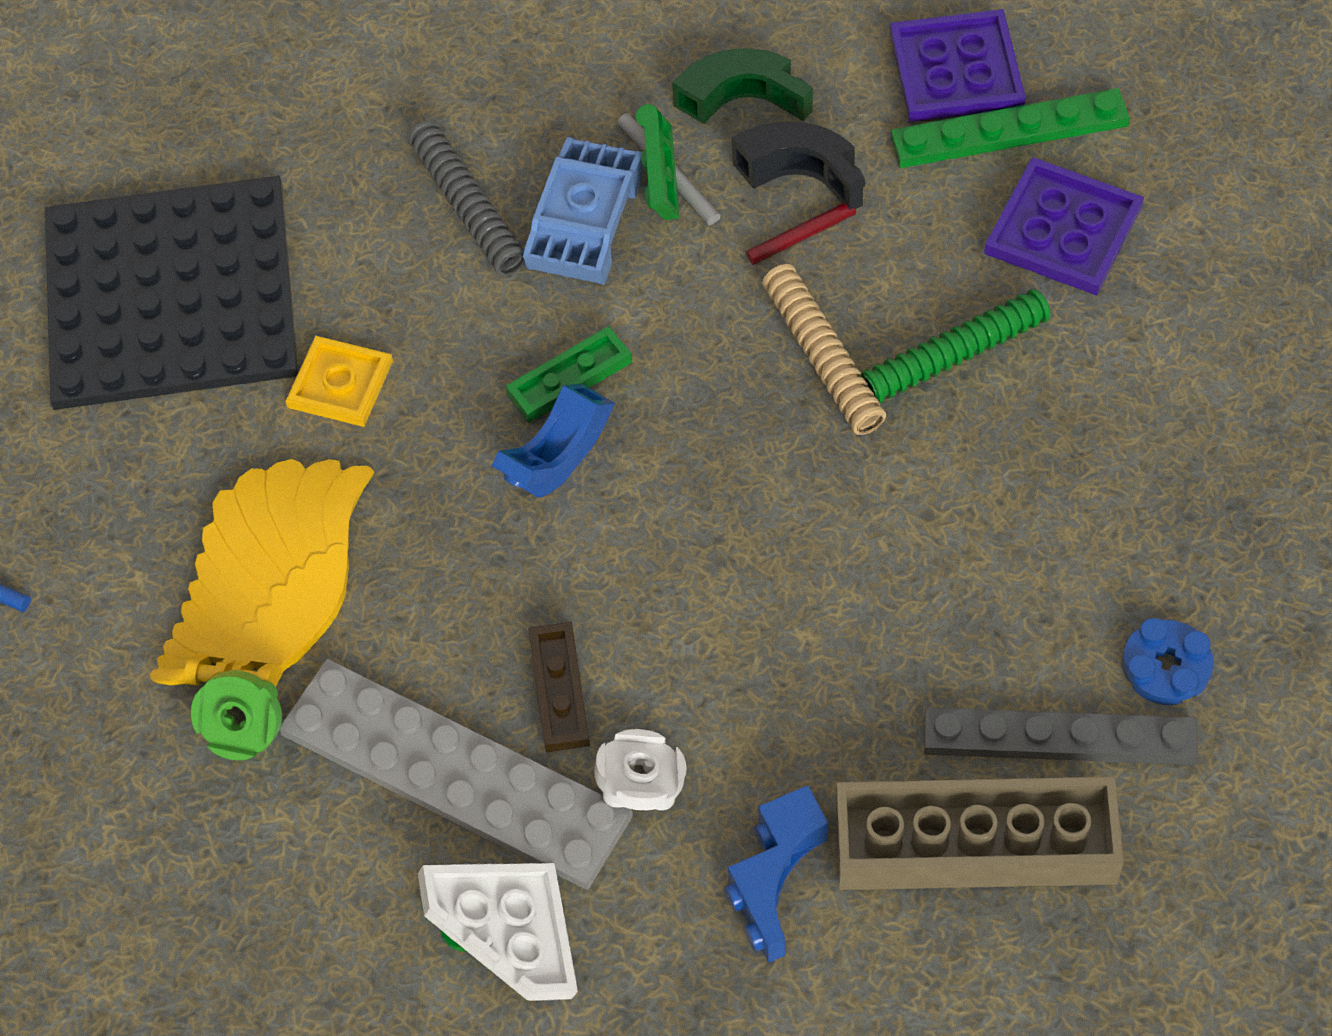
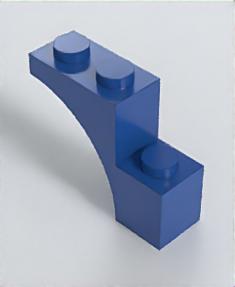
M808 785L758 807L759 824L754 826V830L764 852L728 867L729 885L724 887L728 902L734 912L742 910L748 922L744 926L746 937L754 952L762 949L768 963L785 956V937L777 916V903L781 888L799 860L817 846L828 841V821Z

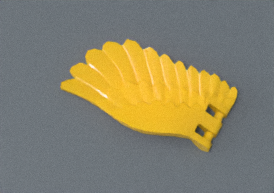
M290 459L277 462L266 471L251 468L238 478L233 490H220L212 503L214 521L203 527L202 542L205 552L197 554L195 562L198 580L189 583L188 590L191 600L184 602L181 607L184 622L176 623L172 631L173 638L165 641L163 645L164 655L157 658L158 669H154L150 673L152 681L170 686L179 684L199 686L202 682L207 683L219 672L239 670L254 674L261 680L271 682L276 687L283 672L298 662L325 633L337 617L343 604L349 572V520L364 488L374 475V470L366 465L352 466L342 470L340 461L331 459L314 463L305 469L301 462Z

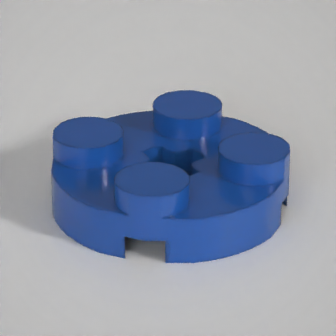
M1158 618L1147 619L1142 623L1141 628L1133 632L1129 637L1123 653L1122 668L1125 676L1127 674L1128 680L1133 684V689L1144 699L1160 705L1181 704L1182 700L1201 694L1208 685L1213 670V655L1210 650L1211 643L1206 634L1197 631L1185 623L1174 620H1160ZM1169 654L1174 656V660L1179 662L1180 666L1172 665L1170 670H1164L1161 668L1162 662L1156 658Z

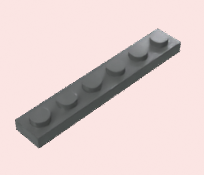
M926 707L924 755L1196 765L1198 761L1197 718Z

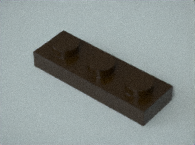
M572 622L529 628L546 753L590 746Z

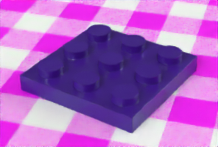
M1004 9L890 23L889 34L909 122L978 114L1025 105L1026 96Z
M1032 157L985 243L984 254L1097 296L1142 209L1144 197Z

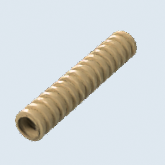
M782 264L774 267L765 275L762 281L764 289L768 291L769 297L774 301V305L780 310L781 316L786 320L787 326L791 328L792 334L797 338L805 355L809 357V361L815 367L816 373L821 376V381L827 386L828 392L833 395L834 402L839 405V410L845 415V419L851 425L852 431L857 435L873 432L884 422L886 418L885 410L880 407V402L874 397L873 391L868 387L866 380L862 378L861 372L849 357V353L843 348L842 342L837 338V334L832 330L830 323L820 311V307L808 292L806 285L802 283V279L796 273L794 266ZM869 427H873L872 429H870V430H868V431H864L865 429H867V428H869Z

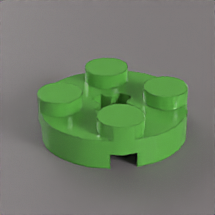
M239 670L219 672L197 692L191 706L193 728L197 735L200 732L202 733L204 739L210 743L207 747L216 755L230 760H247L252 758L257 753L264 751L280 731L282 710L277 699L278 691L271 682L261 680L249 672ZM236 706L244 712L246 718L238 725L234 723V716L227 714V709L229 710Z

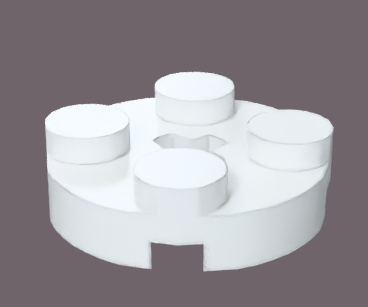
M630 729L615 734L614 741L607 743L606 746L604 742L600 746L595 762V780L598 787L603 791V800L615 808L626 807L634 810H667L671 808L675 798L683 788L686 775V761L683 753L677 746L676 751H674L665 744L666 738L653 731ZM635 765H642L644 771L650 773L639 774L633 770Z

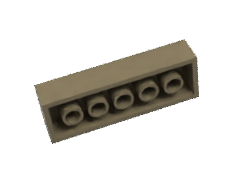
M1115 777L837 782L836 822L839 890L1118 885L1124 859Z

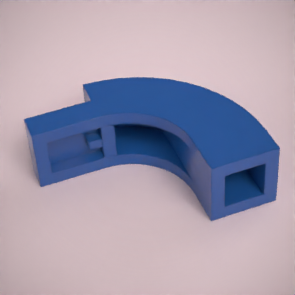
M583 384L563 385L548 419L536 436L522 447L498 451L492 467L504 473L503 478L508 483L520 487L538 498L550 494L565 482L592 449L610 416L615 402Z

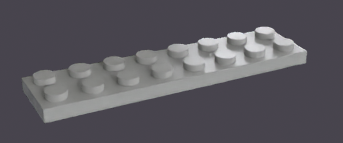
M326 659L280 728L282 736L532 863H555L558 876L587 891L633 817L632 809L612 807L603 800V795L329 659Z

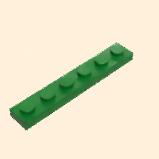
M1116 88L891 129L890 139L899 168L1128 127L1130 117L1120 90Z

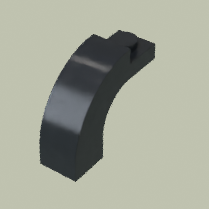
M774 122L751 128L732 137L733 165L753 189L781 176L805 175L824 183L841 203H845L848 206L849 210L863 206L865 179L861 170L855 166V147L834 131L804 122Z

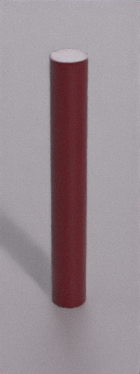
M842 203L745 251L746 257L752 265H755L854 216L856 210L855 208L849 210L848 206Z

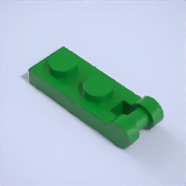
M645 104L636 113V121L644 129L646 149H643L641 152L642 163L648 173V185L644 188L645 200L648 207L653 209L663 220L680 218L672 126L654 105Z

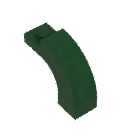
M740 48L713 53L690 65L672 82L673 106L702 124H705L724 104L735 99L747 97L769 101L802 121L813 112V87L809 86L803 79L791 75L790 59L766 50Z

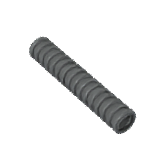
M428 120L413 127L407 138L409 145L413 148L415 154L419 156V160L425 165L432 179L436 181V185L442 190L443 195L447 198L453 210L459 215L460 220L465 224L472 238L476 240L477 245L482 249L489 263L494 266L495 272L501 276L517 272L525 264L523 257L524 249L519 241L515 239V235L509 230L501 215L497 213V209L491 204L484 190L480 188L473 174L468 171V167L463 163L457 151L451 146L450 141L446 138L444 132L440 130L439 125L435 121Z

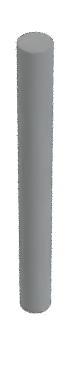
M629 113L623 114L618 120V125L641 150L646 149L644 129ZM675 165L677 191L709 226L720 219L718 211Z

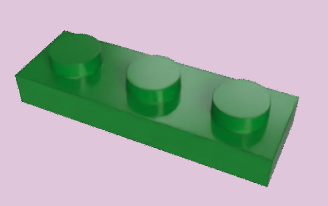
M608 326L506 385V394L528 423H531L553 409L563 385L583 384L590 388L631 364L632 353Z

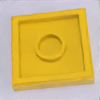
M315 335L286 399L287 408L365 427L393 363L392 354Z

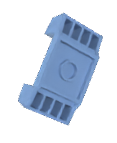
M570 137L566 138L559 156L555 158L532 220L531 231L523 253L527 269L581 279L583 281L586 280L602 285L605 284L612 266L611 243L628 197L636 198L643 177L641 151L635 152L621 147L615 148L605 144L600 145L590 143V141L584 142Z

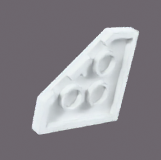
M555 863L423 865L418 872L424 916L527 1001L572 999L578 989Z

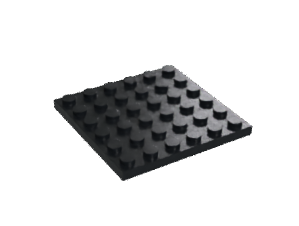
M280 175L45 207L50 403L53 410L297 377L296 339L283 187Z

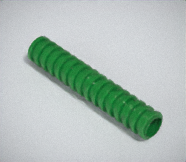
M1032 288L1027 291L1026 295L1024 293L1019 294L1015 300L1009 299L1004 305L999 304L995 306L994 311L990 309L984 311L983 316H974L972 322L966 320L962 322L961 327L958 325L952 327L950 333L943 331L940 333L939 338L936 336L929 338L928 344L921 342L917 345V349L914 347L907 349L906 355L898 353L895 355V360L888 358L884 361V365L879 363L873 366L872 371L870 369L862 371V378L866 380L868 387L873 391L875 398L881 404L884 402L885 397L891 399L895 397L896 392H905L907 386L914 388L918 385V381H928L929 375L936 377L940 374V370L943 372L948 371L952 365L958 366L962 364L963 360H971L974 354L981 355L985 349L991 350L996 344L1005 343L1007 338L1013 339L1018 333L1023 334L1027 332L1028 327L1033 329L1038 327L1039 322H1048L1050 319L1049 304L1040 291Z

